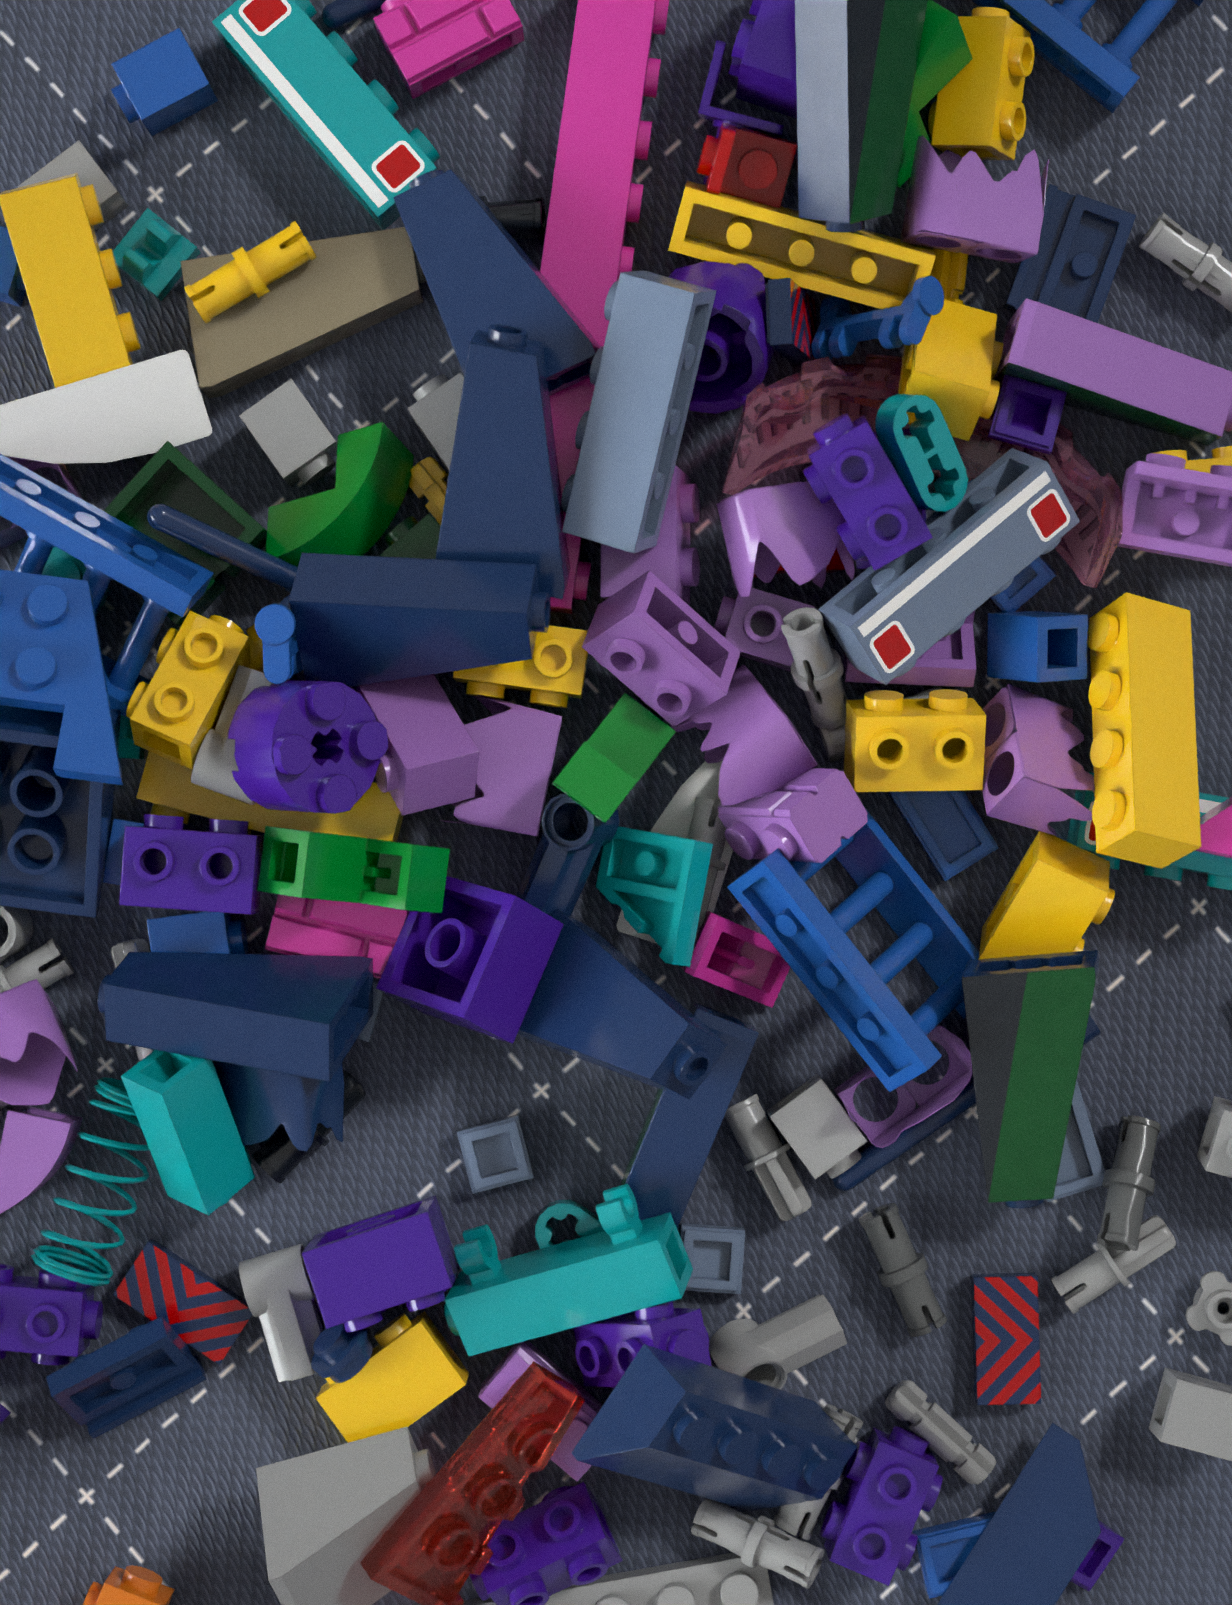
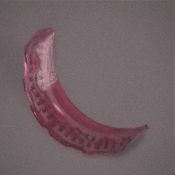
M867 354L863 364L835 366L829 357L802 363L799 373L778 380L767 387L763 383L756 386L747 395L743 406L722 493L729 495L738 494L754 481L770 473L791 466L810 463L811 460L808 456L807 448L817 443L813 432L843 414L847 413L852 422L865 415L873 431H876V415L881 404L888 397L898 394L903 357ZM994 407L989 419L978 418L969 441L952 437L966 468L967 484L972 479L978 477L1011 448L1049 463L1080 520L1076 526L1062 536L1060 543L1054 549L1067 562L1083 585L1097 588L1122 537V491L1110 473L1100 476L1091 464L1073 447V433L1059 422L1050 455L988 437L995 411ZM907 424L902 429H909L910 424ZM932 470L934 475L941 477L939 470Z

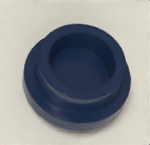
M344 1324L323 1330L313 1345L315 1353L311 1360L312 1369L320 1377H330L336 1383H343L354 1377L366 1365L372 1354L373 1347L367 1340V1330L364 1328L354 1332H346Z

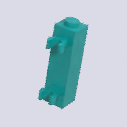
M627 1183L604 1190L602 1193L605 1202L597 1204L596 1212L604 1231L500 1261L494 1236L487 1224L464 1230L462 1235L465 1242L454 1247L455 1256L462 1271L446 1296L444 1305L446 1321L451 1332L456 1336L460 1335L469 1357L681 1299L693 1272V1267L671 1213L640 1220L636 1199Z

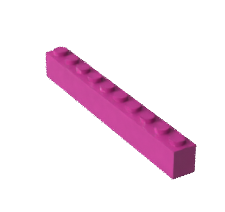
M578 0L540 272L601 347L604 346L609 321L604 316L608 292L613 283L619 281L620 272H630L633 269L635 248L626 247L623 244L626 223H639L644 185L632 183L635 159L648 160L653 122L641 120L644 96L652 98L657 96L661 59L650 58L653 34L665 35L670 0ZM590 377L549 396L561 497L567 480L576 472L580 449H577L575 445L576 431L581 417L590 409L595 385L590 383ZM566 533L570 562L568 583L563 599L550 597V611L572 614L574 599L586 601L591 563L579 561L582 538Z

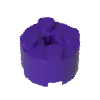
M704 261L676 268L670 274V278L717 290L689 410L716 414L738 409L745 403L747 396L758 389L762 383L775 350L767 343L765 278L760 271L747 263L732 265L729 263Z
M285 681L281 684L255 688L238 705L228 729V739H235L234 756L239 770L232 771L234 780L250 800L270 810L334 814L350 811L354 804L371 787L380 764V758L385 755L389 747L387 729L382 723L376 721L374 712L362 695L341 682Z

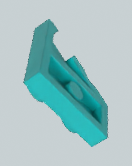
M618 826L611 842L603 846L596 888L611 904L621 907L624 918L637 933L648 934L662 948L659 957L665 963L690 967L713 843Z

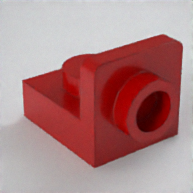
M722 122L718 138L706 135L697 173L707 176L705 189L708 193L719 195L721 192L780 208L796 153L797 143Z

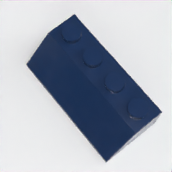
M644 1344L571 1453L577 1461L749 1511L822 1499L828 1489L841 1476L843 1467L857 1446L813 1400Z

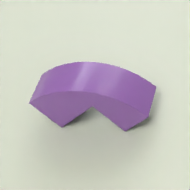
M19 1105L7 1111L0 1144V1214L31 1196L54 1176L75 1143L83 1117L27 1105Z

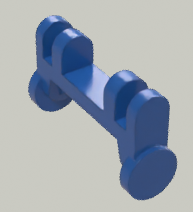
M933 276L918 278L913 285L912 291L906 296L901 306L852 315L850 305L846 299L827 296L821 303V322L811 344L813 356L818 361L831 360L833 357H849L853 354L858 342L879 338L881 346L885 349L899 348L903 344L907 346L919 344L931 316L937 315L943 308L944 292L940 282Z
M290 595L286 596L280 604L275 603L263 607L255 618V630L262 639L264 675L273 684H281L303 670L295 634L296 619L289 605Z

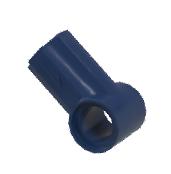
M565 793L552 798L543 810L541 819L543 835L516 896L550 916L556 909L571 916L601 847L611 842L619 826L618 810L604 824L583 808L588 817V827L584 835L581 836L577 833L573 823L574 812L579 804Z

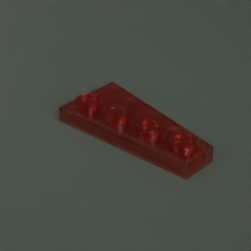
M533 1361L360 1562L370 1579L421 1605H463L464 1600L459 1595L461 1588L470 1574L481 1575L493 1555L488 1543L502 1520L513 1521L526 1500L522 1496V1487L530 1473L544 1470L585 1402V1399L575 1387Z

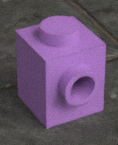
M752 588L749 597H741L739 592H737L736 599L723 596L714 628L741 652L740 657L791 672V664L794 660L787 639L781 629V625H784L783 619L796 609L804 607L815 608V606Z

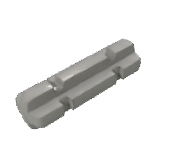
M903 1380L897 1384L885 1400L886 1408L899 1420L910 1421L909 1429L929 1442L928 1446L945 1462H954L953 1469L968 1483L978 1485L984 1481L996 1465L995 1457L980 1443L977 1445L975 1443L972 1444L970 1442L972 1436L937 1403H927L925 1400L928 1395L913 1381Z

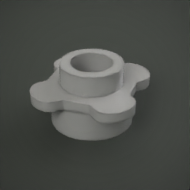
M1209 1271L1200 1279V1287L1194 1295L1193 1305L1189 1306L1186 1310V1321L1192 1329L1196 1331L1207 1329L1218 1334L1224 1344L1232 1346V1283L1226 1280L1223 1273ZM1222 1302H1226L1229 1307L1228 1311L1224 1314H1220L1217 1310L1218 1305Z

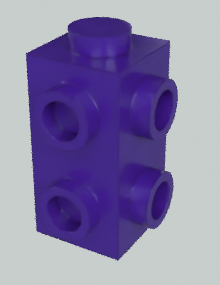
M846 413L829 421L813 432L817 443L807 448L808 456L813 464L805 468L803 473L822 505L831 499L835 501L846 520L838 525L836 529L854 561L866 556L874 571L933 538L928 525L865 415L852 422Z
M0 1264V1359L6 1358L7 1351L31 1353V1362L66 1365L70 1363V1357H78L89 1346L90 1339H98L102 1325L103 1304L102 1301L93 1300L95 1286L74 1282L44 1269L39 1270L38 1278L14 1276L13 1266Z
M673 1301L574 1328L577 1344L575 1356L577 1364L582 1371L584 1386L615 1388L644 1344L712 1366L709 1353V1336L704 1326L701 1308H674Z
M894 1426L891 1434L873 1428L867 1444L862 1441L856 1443L857 1448L848 1460L845 1470V1477L851 1479L842 1503L836 1500L831 1502L820 1529V1536L826 1538L824 1546L829 1561L889 1586L896 1569L906 1570L917 1544L918 1536L912 1533L921 1509L929 1512L933 1508L943 1477L937 1474L939 1465L932 1452L926 1450L929 1444L927 1440L913 1432Z
M584 1482L576 1486H563L554 1489L544 1496L541 1503L518 1514H505L496 1517L485 1526L483 1531L468 1537L476 1560L467 1565L471 1581L482 1601L491 1598L497 1605H545L549 1600V1596L572 1585H586L595 1582L606 1574L609 1567L623 1561L603 1509Z

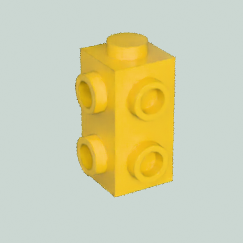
M976 7L972 9L971 16H958L973 59L938 92L937 101L930 108L928 127L932 137L931 145L942 152L949 150L961 158L969 151L977 153L981 160H1015L1017 141L1022 139L1026 128V110L1022 103L1025 77L1031 74L1034 65L1035 53L1034 45L1030 38L1031 33L1012 20L1010 12L995 7Z
M189 611L180 629L170 628L164 636L156 657V663L160 665L149 684L142 681L134 690L127 706L126 717L130 718L135 745L193 770L197 754L206 734L211 728H216L238 666L241 665L249 668L251 657L249 636L245 635L237 624L218 615H211L209 618H206L193 611Z
M549 625L547 633L537 632L532 659L454 671L453 678L456 682L467 683V695L477 697L481 695L494 699H504L505 688L529 691V703L567 708L569 697L582 699L588 652L582 648L588 631Z

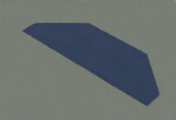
M1052 1422L937 1605L1056 1604L1101 1533L1080 1440Z

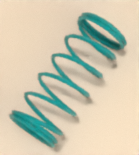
M107 1077L96 1080L98 1085L94 1087L100 1095L126 1107L95 1099L89 1100L90 1105L108 1111L141 1128L138 1119L131 1116H136L123 1081ZM80 1131L77 1133L79 1138L98 1144L124 1157L136 1165L144 1175L137 1178L112 1176L85 1170L71 1164L65 1165L66 1170L88 1177L110 1188L124 1197L132 1207L128 1210H107L80 1205L61 1197H54L52 1199L58 1205L80 1211L101 1222L119 1236V1241L115 1243L87 1242L44 1229L40 1231L42 1236L72 1245L96 1260L71 1250L49 1245L36 1247L33 1249L35 1253L31 1257L39 1267L62 1278L86 1285L105 1286L111 1282L109 1278L113 1276V1270L110 1263L92 1249L117 1248L122 1246L126 1240L122 1231L101 1215L122 1217L131 1215L138 1209L134 1199L112 1182L135 1184L146 1181L150 1177L146 1166L122 1149L148 1151L149 1147L148 1145L109 1140ZM53 1259L73 1264L75 1266L86 1269L90 1272L70 1267L68 1265L57 1262Z

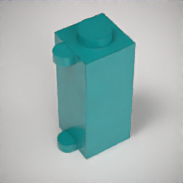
M154 1050L121 1075L167 1196L209 1216L218 1207L226 1204L234 1194L255 1178L250 1165L252 1162L248 1149L243 1146L212 1060Z

